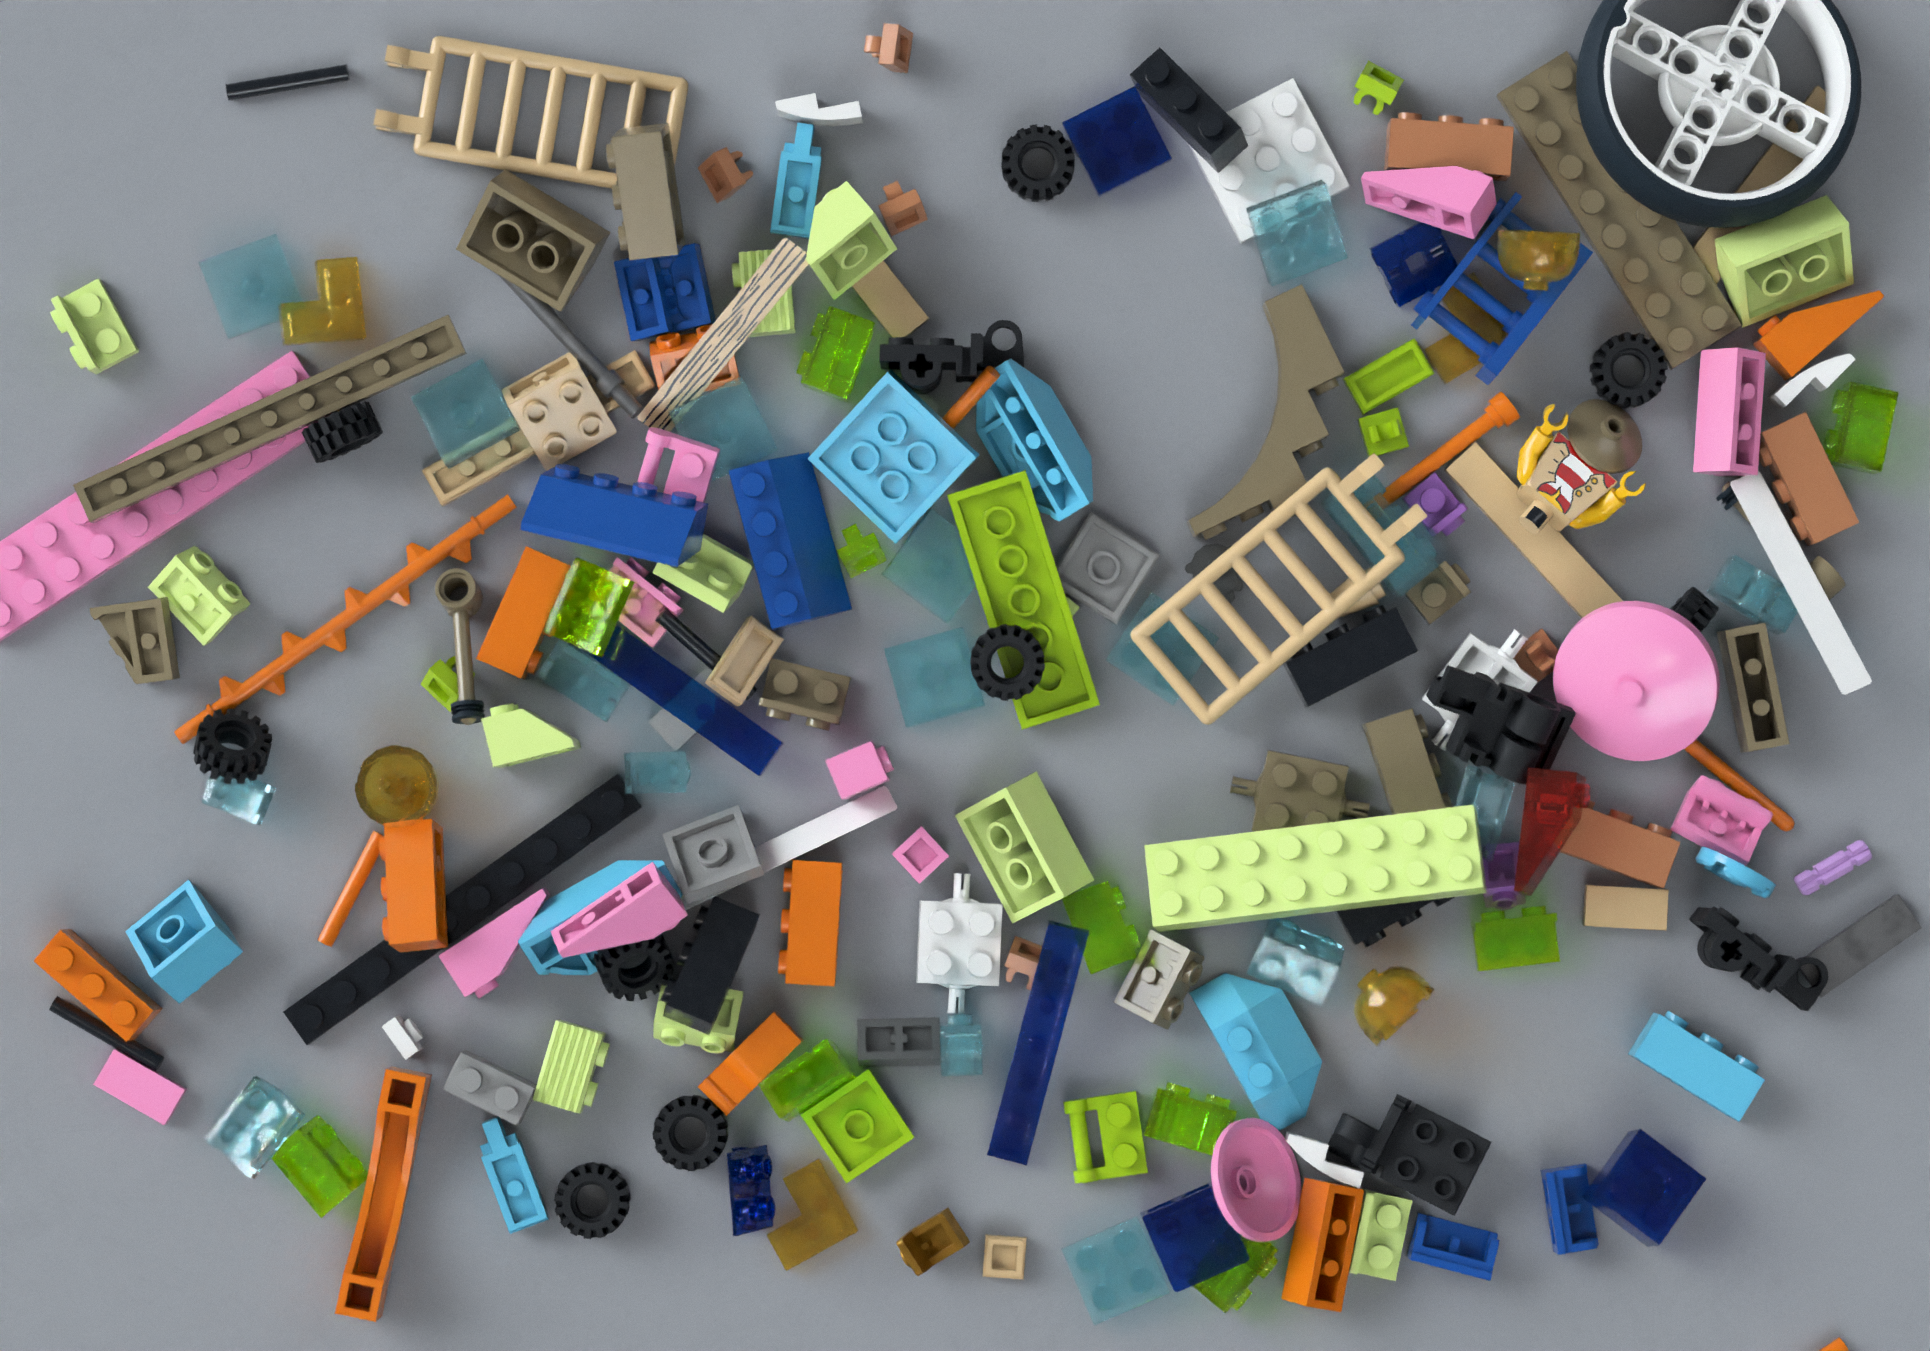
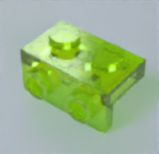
M576 557L571 568L566 573L562 589L554 607L549 613L544 633L566 641L591 654L603 657L634 585V581Z
M1545 905L1521 908L1522 916L1508 918L1505 917V910L1480 913L1481 921L1471 922L1477 971L1560 962L1555 921H1558L1557 913H1546Z

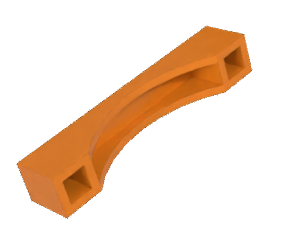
M393 1066L385 1070L377 1108L374 1140L365 1190L350 1252L343 1272L335 1314L374 1322L382 1317L432 1074Z

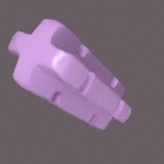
M1863 840L1856 841L1846 847L1847 851L1840 850L1812 866V871L1805 870L1796 875L1794 881L1802 895H1810L1820 889L1819 885L1826 886L1852 871L1854 865L1860 866L1871 860L1872 854Z

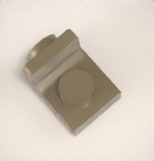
M1443 561L1403 594L1428 625H1430L1471 593L1466 586L1471 581L1458 564L1454 563L1450 566L1447 561Z

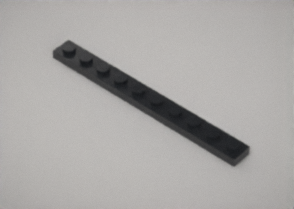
M617 774L449 893L446 896L448 945L641 809V804L621 776ZM383 940L283 1011V1013L305 1044L309 1045L444 948L400 953L391 947L389 942Z

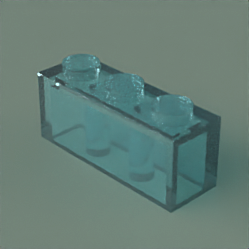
M1373 475L1353 493L1385 530L1403 515L1405 511L1398 504L1393 508L1382 496L1386 492L1385 487ZM1330 494L1320 502L1321 506L1371 567L1375 566L1385 557L1333 494ZM1411 530L1396 542L1405 554V561L1382 580L1396 598L1404 595L1439 566L1434 560L1438 553L1432 544L1424 536L1417 539Z

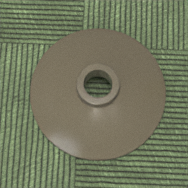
M1591 399L1580 403L1571 412L1567 423L1569 441L1577 455L1585 463L1596 470L1611 474L1625 472L1636 464L1642 452V437L1638 426L1625 410L1606 400Z

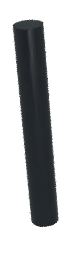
M347 64L226 84V93L228 100H235L349 81L350 77Z
M665 608L655 621L713 671L721 656ZM755 686L748 694L747 698L745 699L746 701L749 700L757 691V688Z
M59 996L55 998L49 1010L152 1070L157 1071L164 1060L163 1056L135 1040L126 1042L104 1022Z

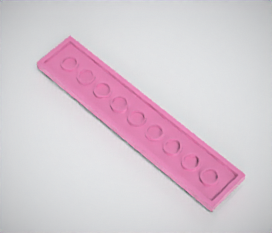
M290 351L124 461L311 376L296 353ZM308 426L95 523L89 522L79 497L75 492L1 540L0 641L306 442L302 432Z

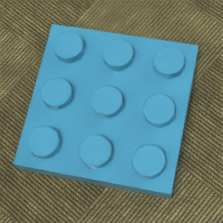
M889 370L808 457V460L896 544L980 454L893 370Z

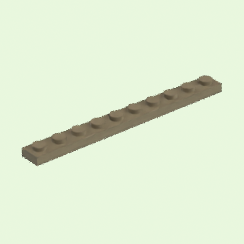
M446 315L82 480L73 486L89 522L95 523L311 425L336 411L339 412L343 408L353 406L467 353L451 317Z

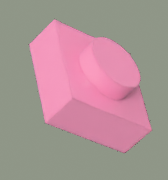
M922 826L892 853L919 884L949 857Z

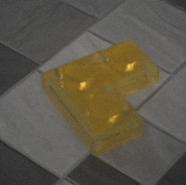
M347 257L316 260L314 263L319 300L280 303L278 305L283 346L364 340L366 338L358 258Z
M1474 272L1468 275L1469 278L1483 288ZM1454 286L1442 298L1441 302L1450 313L1487 342L1491 343L1494 341L1499 345L1506 337L1507 333L1502 330L1504 325ZM1452 334L1445 336L1424 349L1425 354L1444 385L1481 364L1478 361L1480 356Z
M820 1158L783 1178L802 1215L767 1233V1237L787 1271L858 1232V1228Z

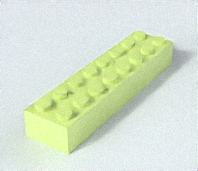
M1474 805L1144 845L1153 927L1159 932L1487 893L1478 815Z

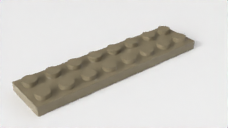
M1565 51L1502 90L1496 97L1650 339L1652 338L1657 342L1655 346L1659 350L1662 348L1665 354L1662 357L1667 362L1669 369L1672 370L1740 328L1742 324L1677 222L1652 211L1636 201L1609 176L1598 161L1588 142L1578 111L1576 95L1577 66L1568 51Z

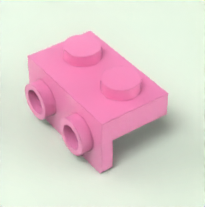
M617 557L612 563L614 564L613 567L589 595V598L654 648L667 632L655 619L665 608L678 618L684 611L677 605L681 597L664 583H661L658 588L654 587L645 579L649 571L631 557L626 563Z
M1701 775L1686 792L1670 830L1701 847L1710 848L1746 866L1751 859L1762 830L1771 821L1773 813L1762 807L1757 801L1745 798L1726 788L1720 781Z

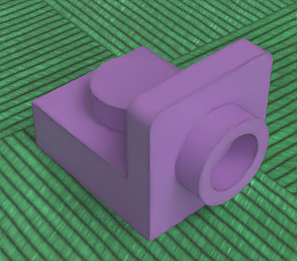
M1435 472L1402 498L1409 509L1414 504H1418L1427 514V517L1421 523L1432 537L1440 531L1447 537L1465 522L1461 514L1468 509L1467 506L1457 500Z
M1520 842L1481 846L1487 893H1483L1485 907L1508 910L1516 905L1526 904Z

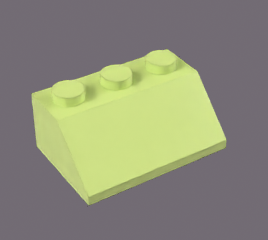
M1827 195L1797 206L1774 218L1751 224L1715 239L1718 271L1735 314L1742 324V328L1854 284L1849 222Z
M1037 771L955 815L1012 923L1094 881Z

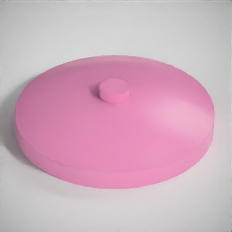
M1622 601L1595 609L1578 621L1570 630L1555 660L1553 686L1557 703L1571 707L1576 712L1570 727L1587 744L1615 758L1631 761H1650L1678 753L1701 735L1708 725L1718 702L1720 677L1717 661L1709 643L1702 633L1686 618L1658 604L1642 601Z

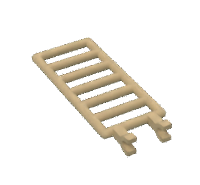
M436 36L432 39L430 53L387 45L385 62H387L388 66L426 71L418 117L376 109L373 125L376 126V130L415 135L413 150L419 156L612 189V185H616V181H618L617 173L592 169L606 83L609 81L631 85L624 128L641 126L647 88L671 92L666 123L669 124L675 166L689 87L687 80L684 78L445 36ZM446 53L470 57L455 145L431 141ZM486 60L510 64L495 152L471 148ZM526 67L551 71L535 159L511 155ZM567 74L591 78L576 166L551 162Z
M1375 453L1370 455L1343 479L1332 468L1322 469L1131 631L1132 641L1203 724L1210 725L1405 561V554L1396 542L1423 521L1427 514L1418 504H1414L1385 530L1353 493L1385 466ZM1326 487L1385 556L1368 572H1365L1308 504ZM1294 514H1296L1353 582L1350 587L1335 599L1277 531ZM1262 541L1269 546L1322 609L1305 625L1300 623L1245 558ZM1230 568L1237 572L1290 635L1274 651L1271 652L1213 584ZM1201 594L1259 662L1242 678L1236 675L1182 611L1198 595ZM1170 621L1227 688L1211 704L1208 705L1151 638V635L1166 622Z

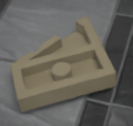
M168 597L89 608L92 618L100 620L111 637L108 641L116 655L124 660L125 668L135 684L180 678Z

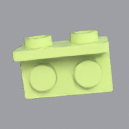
M99 278L64 297L57 295L51 299L55 310L51 311L50 314L62 334L68 331L74 343V346L69 349L80 369L87 367L90 372L97 375L139 352L102 280Z
M703 534L701 550L678 567L657 562L653 574L724 613L741 595L754 567V563Z
M196 546L177 554L148 586L158 598L168 597L170 611L203 646L212 642L234 616L246 610L250 605V602L243 596L238 585L228 580L215 566L213 559Z
M661 984L654 1018L653 1038L660 1039L662 1043L669 1046H682L684 1044L700 1046L704 1051L710 1053L734 1051L744 991L729 989L711 1033L707 1035L664 1017L667 1003L661 1001V997L666 986Z
M1363 1189L1364 1195L1349 1273L1356 1275L1360 1273L1396 1281L1412 1200Z

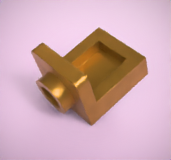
M949 1208L912 1228L896 1242L903 1261L912 1268L917 1276L922 1275L933 1265L970 1243Z

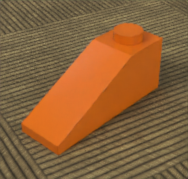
M1878 290L1792 312L1781 320L1775 314L1757 330L1761 337L1753 345L1759 352L1766 353L1765 359L1786 381L1799 372L1885 296Z

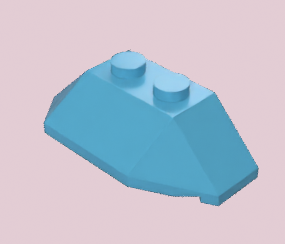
M1008 359L995 368L999 372L1000 377L977 402L976 432L1002 477L1026 470L1038 511L1050 515L1051 518L1060 522L1093 502L1092 457L1051 386L1014 360Z
M618 860L546 900L518 940L520 947L538 975H549V973L591 975L597 972L594 961V954H598L597 951L563 958L558 953L550 931L651 862L657 866L681 898L683 895L682 891L664 861Z
M1223 973L1189 992L1259 1119L1267 1121L1280 1131L1304 1118L1309 1107L1322 1060L1283 990Z

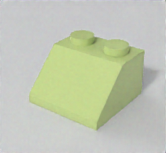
M847 181L838 188L829 191L822 201L814 207L806 261L829 295L835 300L897 250V247L875 212Z
M510 703L490 708L491 716L482 718L493 767L504 768L581 748L578 739L526 709H519L518 704Z

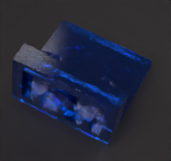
M1211 1182L1140 1213L1175 1292L1184 1290L1249 1261V1255L1239 1233L1228 1223L1217 1205Z

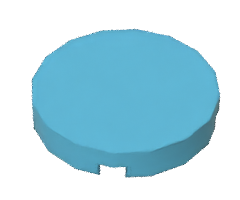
M1701 847L1695 858L1696 862L1704 865L1706 870L1736 886L1751 888L1752 894L1761 898H1769L1776 886L1763 875L1710 848Z

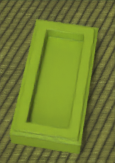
M1414 338L1345 377L1343 382L1362 415L1435 373Z

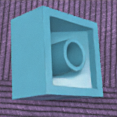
M190 880L186 881L125 931L151 979L179 1004L192 993L199 990L203 984L224 967L228 966L243 952L230 928Z

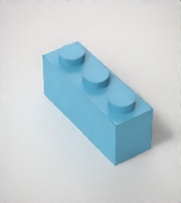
M1667 1011L1665 1016L1653 1012L1628 1055L1731 1119L1740 1122L1765 1081L1764 1078L1756 1074L1759 1066L1737 1054L1734 1060L1720 1052L1724 1046L1722 1043L1703 1032L1697 1038L1685 1030L1689 1023L1672 1012Z

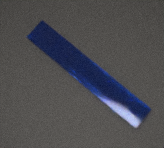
M585 601L561 633L567 640L758 776L763 774L784 744L780 739Z
M1051 920L1048 922L987 1152L989 1156L1023 1165L1028 1163L1089 930Z

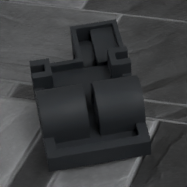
M999 320L993 323L988 328L984 337L980 333H971V347L955 345L952 338H931L930 345H914L913 338L891 337L888 338V344H880L879 361L881 369L901 370L902 380L916 394H927L935 390L941 382L942 370H956V383H973L977 378V371H983L988 365L996 368L1006 360L1012 359L1024 367L1021 330L1015 323L1008 320ZM1000 328L1010 329L1016 337L1015 345L1006 351L997 349L992 343V335L996 330ZM920 361L926 362L927 365H931L933 368L932 370H927L923 378L917 377L916 371L911 369L912 365Z
M1447 665L1442 677L1434 676L1426 694L1434 706L1460 715L1446 744V748L1452 755L1459 757L1461 761L1466 763L1470 760L1477 767L1481 765L1489 767L1499 776L1526 785L1528 781L1537 785L1545 782L1576 715V712L1571 707L1501 682L1497 685L1488 675L1476 671V674H1472Z
M1715 906L1712 908L1698 907L1688 919L1704 932L1697 946L1701 961L1710 968L1730 972L1739 971L1747 966L1740 977L1750 983L1756 990L1762 987L1771 993L1775 989L1800 1010L1809 1011L1827 984L1828 971L1823 962L1813 957L1794 959L1792 956L1776 954L1773 958L1768 954L1772 947L1754 933L1750 935L1745 932L1743 934L1736 928L1740 921L1722 907L1719 909ZM1722 942L1730 943L1731 947L1729 956L1724 959L1721 958L1724 954V950L1720 947ZM1810 963L1818 969L1819 979L1814 986L1806 988L1799 983L1797 974L1803 965Z
M1399 1094L1396 1095L1379 1130L1346 1113L1342 1114L1328 1143V1151L1371 1174H1376L1379 1166H1383L1384 1169L1380 1178L1455 1216L1492 1143L1419 1104H1416L1412 1113L1408 1112L1407 1110L1412 1101Z

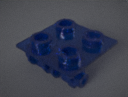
M767 1145L751 1148H732V1152L727 1153L733 1236L773 1227L776 1206L771 1196L770 1177L772 1175V1161L768 1155Z

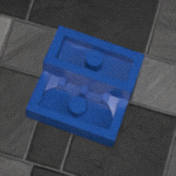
M700 244L685 245L678 255L629 261V258L614 261L631 341L655 338L670 332L688 331L703 325L713 324L716 321Z

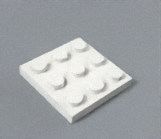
M1294 78L1226 112L1242 128L1248 147L1219 173L1189 145L1240 244L1348 189L1350 186Z

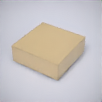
M985 1234L983 1277L1024 1280L1027 1238Z

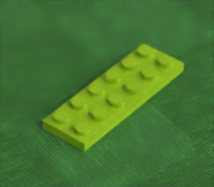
M1026 470L948 494V500L989 628H996L1003 624L1020 626L1022 629L1028 630L1040 643L1044 654L1045 668L1040 683L1034 687L1030 694L1027 693L1017 700L1012 699L1022 730L1099 706L1100 703ZM1008 646L997 650L1005 678H1012L1018 675L1024 665L1022 654L1017 649Z

